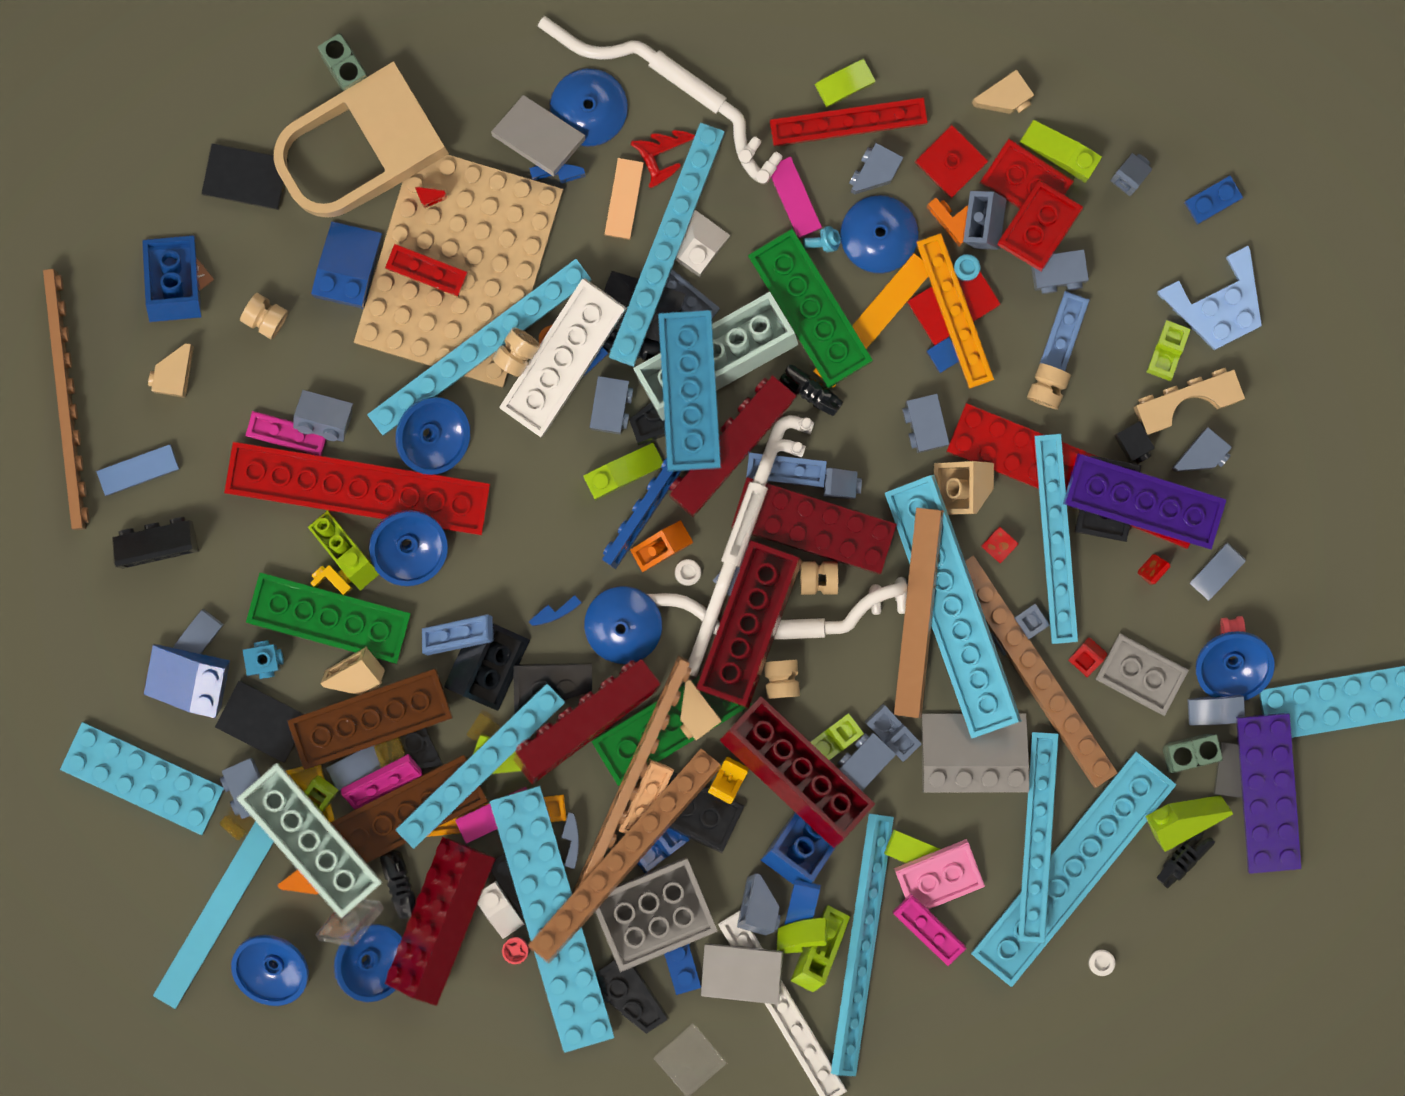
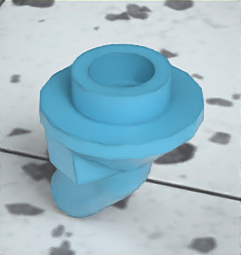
M831 226L820 230L821 237L803 238L804 248L823 247L825 252L837 251L841 243L838 231Z

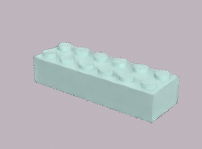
M770 292L712 324L716 391L799 345L793 329ZM661 353L633 369L663 421L665 416Z
M280 764L274 765L237 798L340 918H343L383 883Z

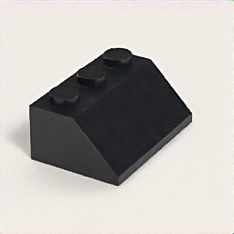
M612 270L604 292L628 308L639 279ZM667 287L664 288L646 338L660 342L658 314L681 312L686 293ZM625 313L623 314L615 328L620 329Z
M185 517L170 519V524L160 526L159 522L144 525V530L134 532V528L118 531L119 536L112 537L115 567L125 569L199 552L193 522L190 520L185 521Z
M493 623V642L461 648L444 687L499 711L514 677L513 665L520 664L530 639Z

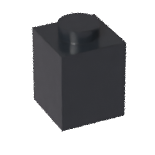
M1140 421L1114 435L1129 463L1136 460L1139 464L1151 457L1149 451L1155 449Z

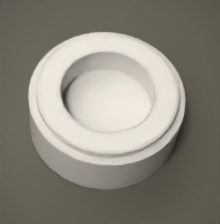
M683 560L675 568V578L682 585H693L700 579V566L693 560Z
M1096 950L1090 955L1088 965L1094 974L1107 976L1115 968V958L1106 950Z

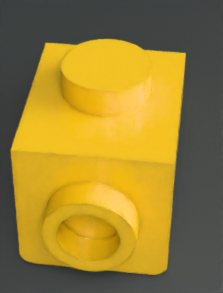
M322 565L312 575L314 580L311 584L315 588L327 578L345 596L353 589L349 585L351 580L342 570L337 572L330 565L326 568Z
M726 757L708 793L731 804L749 768L730 757Z

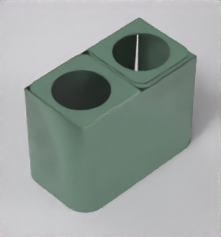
M341 33L318 46L322 60L342 91L347 90L368 76ZM339 41L344 46L343 55L337 59L330 58L326 54V48ZM348 62L355 64L358 69L356 78L350 81L344 80L339 73L340 67Z
M1202 734L1166 743L1163 747L1167 770L1170 774L1200 767L1197 766L1198 764L1204 766L1223 761L1217 734ZM1211 741L1216 744L1217 755L1213 759L1207 760L1201 757L1199 748L1203 742ZM1186 747L1191 751L1192 760L1188 765L1181 766L1175 762L1174 752L1178 748Z

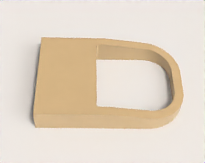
M393 61L290 123L281 132L276 141L274 163L289 193L302 209L319 217H336L388 191L449 153ZM350 110L383 165L385 172L332 203L320 204L310 201L302 194L288 169V150L292 143L301 135Z

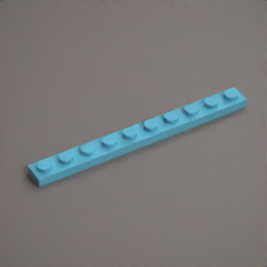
M700 123L609 358L634 367L725 131Z
M573 260L368 413V417L383 436L398 426L400 418L411 405L424 398L437 397L493 355L500 345H506L504 340L513 327L525 331L572 296L582 279H587L589 282L592 279L578 260Z
M869 814L832 1059L831 1074L856 1076L888 861V855H885L884 852L891 837L894 817L877 814Z

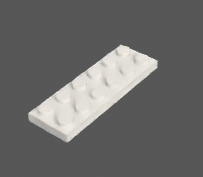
M582 279L544 337L539 350L533 359H530L527 368L517 379L499 408L539 437H544L627 308L587 279Z

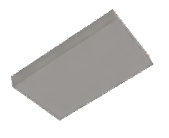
M524 95L491 131L494 138L552 176H555L585 141L584 134Z
M1119 633L1095 680L1165 716L1189 670Z
M706 943L704 947L701 996L778 1005L780 1003L783 951Z

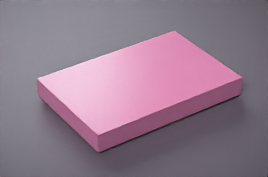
M967 839L894 868L905 899L912 894L928 910L985 887Z

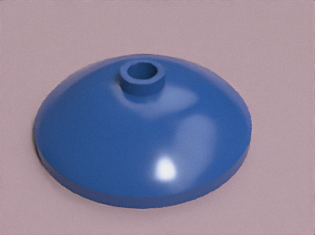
M581 69L565 76L557 84L550 101V113L585 135V141L580 146H598L610 141L620 132L627 117L628 105L623 88L611 75L596 69ZM585 101H592L593 107L586 109L583 106Z
M871 196L857 202L847 212L841 226V243L845 254L857 267L871 273H888L902 267L913 255L917 246L916 242H918V226L912 212L902 202L888 196ZM883 228L885 235L882 237L877 236L875 233L876 229Z
M428 397L415 402L404 412L398 423L395 437L397 451L404 463L419 473L434 475L448 471L462 459L469 445L470 426L465 413L457 404L441 397ZM428 428L429 433L427 436H424L423 432Z
M414 510L396 512L383 519L373 531L369 543L370 559L377 573L388 582L400 586H414L430 580L442 568L448 551L446 535L440 524L431 516ZM409 539L411 542L409 545L404 546L402 545L403 540Z
M618 586L603 591L592 601L585 615L584 629L590 646L599 656L613 663L628 664L632 660L638 662L644 659L655 649L662 634V617L658 606L649 595L633 587ZM623 624L626 627V631L619 632L617 625Z
M1242 631L1224 633L1210 640L1200 651L1196 661V676L1202 689L1211 697L1242 695L1245 701L1262 692L1271 681L1275 668L1273 654L1265 641L1254 634ZM1236 656L1234 660H1229L1230 657Z
M380 924L365 925L351 932L339 946L334 961L335 977L340 988L353 999L362 1002H374L391 995L396 989L384 983L402 937L393 929ZM367 955V960L362 962L363 956Z
M260 935L245 940L235 951L231 962L232 975L239 989L246 996L261 1004L270 1006L289 1004L299 998L308 983L309 971L305 958L295 946L279 937Z

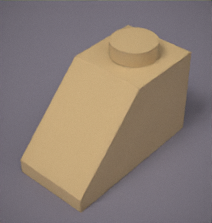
M1015 70L974 98L972 104L976 108L1011 114L1016 110L1018 113H1021L1032 105L1030 100H1032L1034 94L1019 72Z
M185 343L155 365V371H150L148 386H152V392L186 398L194 346Z
M365 647L325 670L321 685L324 688L361 695L368 690L373 691L381 685L385 669L369 649Z
M688 680L685 683L680 718L683 725L680 728L688 739L694 737L698 740L719 724L721 720L693 683Z

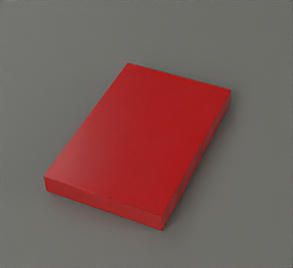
M1008 139L980 183L1006 198L1008 202L1020 209L1039 180L1063 195L1066 194L1073 180Z
M1039 180L997 245L1042 272L1082 212L1083 206Z
M981 272L971 281H962L958 278L973 322L1001 305ZM932 286L907 301L934 346L950 337Z

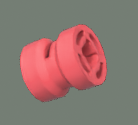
M521 937L508 939L502 949L504 959L511 964H520L527 958L529 953L528 943Z

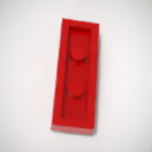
M394 244L385 269L456 297H459L468 274L464 270Z

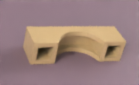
M1222 368L1212 372V378L1203 381L1202 377H1198L1188 381V387L1179 390L1177 386L1163 390L1164 396L1154 399L1152 394L1139 399V405L1134 407L1138 421L1141 422L1147 435L1172 426L1173 413L1179 403L1185 399H1204L1217 410L1244 400L1245 397L1235 370L1227 372L1226 368Z

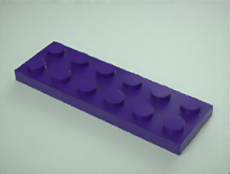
M1078 454L1063 504L1212 550L1226 499Z
M1279 713L1236 717L1248 873L1301 869L1290 714Z

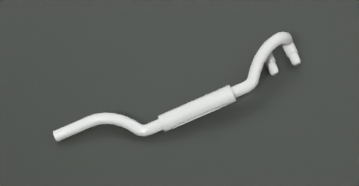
M546 16L539 22V28L573 52L587 58L613 59L632 53L638 54L648 61L649 67L714 113L720 112L732 121L734 143L738 158L743 168L755 181L760 184H766L777 169V165L783 157L777 151L764 163L762 168L756 164L752 157L760 146L761 140L753 137L747 144L745 118L737 108L726 101L727 97L666 56L662 51L656 52L645 43L632 40L614 46H592L580 41Z
M784 416L776 421L772 428L754 481L749 482L721 560L724 564L689 658V667L692 668L690 676L697 677L736 567L740 568L768 490L765 486L777 453L784 451L801 458L804 454L806 446L800 442L783 439L784 433L788 428H793L811 434L815 422H812L808 417Z
M899 577L896 579L895 584L882 588L878 584L872 585L869 589V594L862 598L842 621H825V618L781 620L774 640L825 638L826 634L847 633L855 628L861 617L870 608L873 615L881 614V602L893 597L897 601L898 613L905 614L908 581L904 577ZM672 593L647 594L657 606H673L685 609L703 622L707 608L696 600ZM718 619L713 630V634L715 635L720 625Z

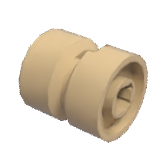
M255 293L245 307L240 321L252 329L258 327L259 333L272 340L283 326L289 311L277 304L271 306L269 299L259 293Z
M513 327L504 340L506 345H500L492 359L506 372L520 377L528 366L527 359H533L540 348V344L525 331Z
M1040 363L1035 375L1037 383L1031 385L1027 398L1045 407L1058 410L1063 398L1061 390L1067 388L1071 375L1056 367Z
M802 561L800 566L801 595H815L817 591H821L823 595H837L838 562L823 561L821 565H817L815 561ZM818 574L825 575V581L818 582Z
M797 660L765 662V677L769 679V682L766 684L767 699L800 696L799 682L795 680V676L798 675Z

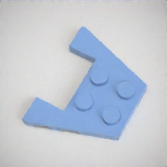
M1249 246L1226 257L1238 280L1236 283L1194 304L1190 303L1179 281L1157 292L1159 297L1165 300L1213 350L1262 326Z

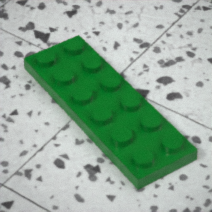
M793 229L748 255V258L772 294L828 389L873 362Z
M259 573L246 623L355 653L367 647L375 658L398 664L411 613Z
M701 675L691 680L696 688ZM685 685L678 689L681 692L679 700L675 707L671 705L667 714L670 716L665 730L660 729L657 739H659L658 747L654 754H649L646 762L649 759L659 762L695 740L694 737L688 739L680 728L683 725L680 718ZM698 690L721 720L716 726L746 709L744 706ZM657 702L591 741L618 786L623 780Z

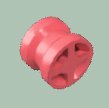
M1237 616L1233 620L1221 618V634L1234 631L1246 632L1243 616Z

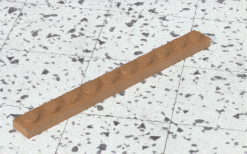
M54 269L43 270L71 528L73 530L86 529L85 523H89L88 508L83 506V497H86V485L84 481L81 482L80 471L84 470L82 456H78L77 445H81L79 430H75L74 420L78 419L76 404H72L71 394H75V385L73 378H69L68 368H72V358L70 352H66L65 342H69L68 327L63 325V317L66 316L65 301H61L60 291H63L64 286L62 275H58V272Z
M973 555L965 563L990 632L994 634L1006 656L1093 787L1097 788L1116 775L1117 771Z
M678 655L572 894L601 863L607 848L611 849L615 843L617 834H614L616 827L618 824L622 825L628 811L625 810L628 801L632 802L637 794L638 787L635 785L638 778H643L649 766L646 760L650 753H655L659 744V739H657L660 729L665 730L670 716L667 715L671 705L675 707L679 700L681 692L678 689L681 682L686 683L692 668L689 667L690 663L686 658Z
M700 749L528 944L529 948L549 964L721 769V764L703 749Z

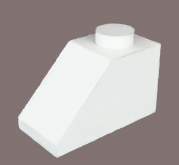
M497 881L482 890L477 904L503 939L525 925Z

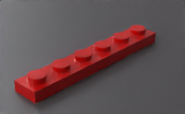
M923 97L771 119L770 127L773 147L927 125L928 122Z

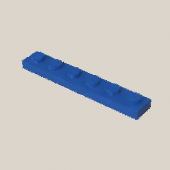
M667 457L662 463V471L658 477L652 478L647 486L648 492L644 498H640L633 506L632 511L634 513L628 521L625 520L618 529L619 535L615 541H611L604 549L603 555L605 556L602 560L614 569L618 567L669 491V487L682 472L668 471Z

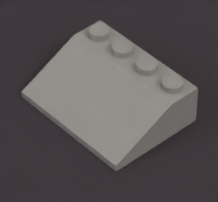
M922 714V792H1029L1026 714H1019L1021 722L972 739L963 714Z
M687 856L619 884L595 911L620 972L718 932Z

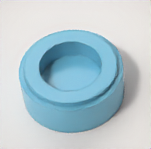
M969 254L960 256L954 264L957 278L962 281L975 279L980 272L978 259Z

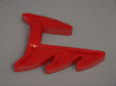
M673 130L672 135L678 139L661 134H651V138L660 144L644 140L631 141L630 145L640 152L650 172L651 181L649 188L656 187L670 178L681 166L680 163L659 170L654 157L694 140V134Z

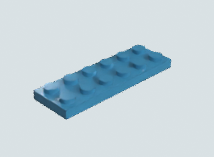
M711 310L660 313L658 315L668 471L721 468Z

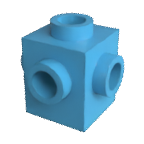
M269 640L253 643L254 648L243 650L247 676L259 674V679L275 677L274 672L281 671L280 665L284 664L282 650L277 649V646L274 644L270 645ZM264 655H266L268 659L266 664H262L261 658Z

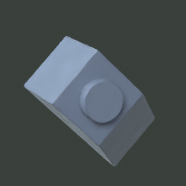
M1132 153L1110 181L1127 195L1131 196L1152 171V168L1149 167L1150 162L1140 154L1136 156Z
M1207 427L1171 469L1175 472L1212 469L1217 465L1222 467L1231 455L1228 454V451L1232 447Z
M827 468L823 497L855 499L856 493L861 494L862 478H857V472Z
M753 874L747 877L737 928L762 935L771 934L777 930L780 924V915H778L779 905L761 875Z

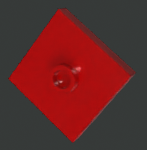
M951 125L915 163L952 199L988 163V160Z

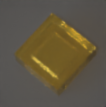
M480 713L466 735L478 742L481 734L491 738L501 726Z
M399 737L374 746L381 768L406 756Z
M229 815L225 816L220 822V825L236 840H242L248 833Z

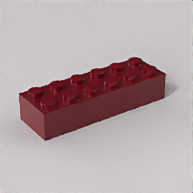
M773 375L769 380L764 377L756 386L755 392L757 394L751 400L747 397L738 407L737 411L740 414L735 419L730 417L721 427L720 431L723 432L719 437L721 468L687 470L689 473L683 479L679 476L669 487V490L672 491L670 498L693 518L795 401L796 395Z
M746 478L731 529H733L749 482L754 481L752 478ZM766 483L765 487L768 490L752 532L753 536L878 575L882 573L897 524Z
M750 540L696 689L749 708L802 563L799 557Z
M642 659L637 663L634 660L630 661L621 669L620 676L616 679L613 675L600 684L601 687L597 693L593 694L590 691L579 700L577 708L574 710L571 707L567 708L558 716L557 723L553 726L550 722L537 731L538 734L534 740L530 741L527 738L516 747L513 760L532 785L657 692L661 684Z
M761 696L719 740L833 848L849 835L875 805L865 793Z
M445 837L441 838L384 984L415 1000L435 1006L438 1005L495 858L466 844Z

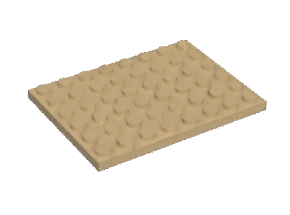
M451 155L444 156L404 180L354 343L433 366L533 291L563 189ZM415 187L443 190L448 198L425 208L419 199ZM394 244L468 272L459 297L385 269ZM493 354L467 373L465 377L504 388L508 372L500 368L493 361Z

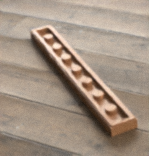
M916 508L894 715L914 718L922 717L944 510Z

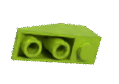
M328 510L308 526L310 531L360 591L379 575L371 561Z

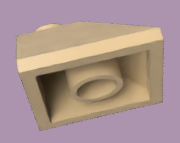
M977 461L934 463V476L948 515L977 514L994 489V463Z

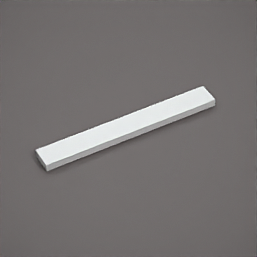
M740 911L718 923L730 946L763 949L753 932L737 928ZM781 980L780 1003L778 1005L765 1003L819 1096H840L847 1092L838 1075L831 1074L832 1064Z

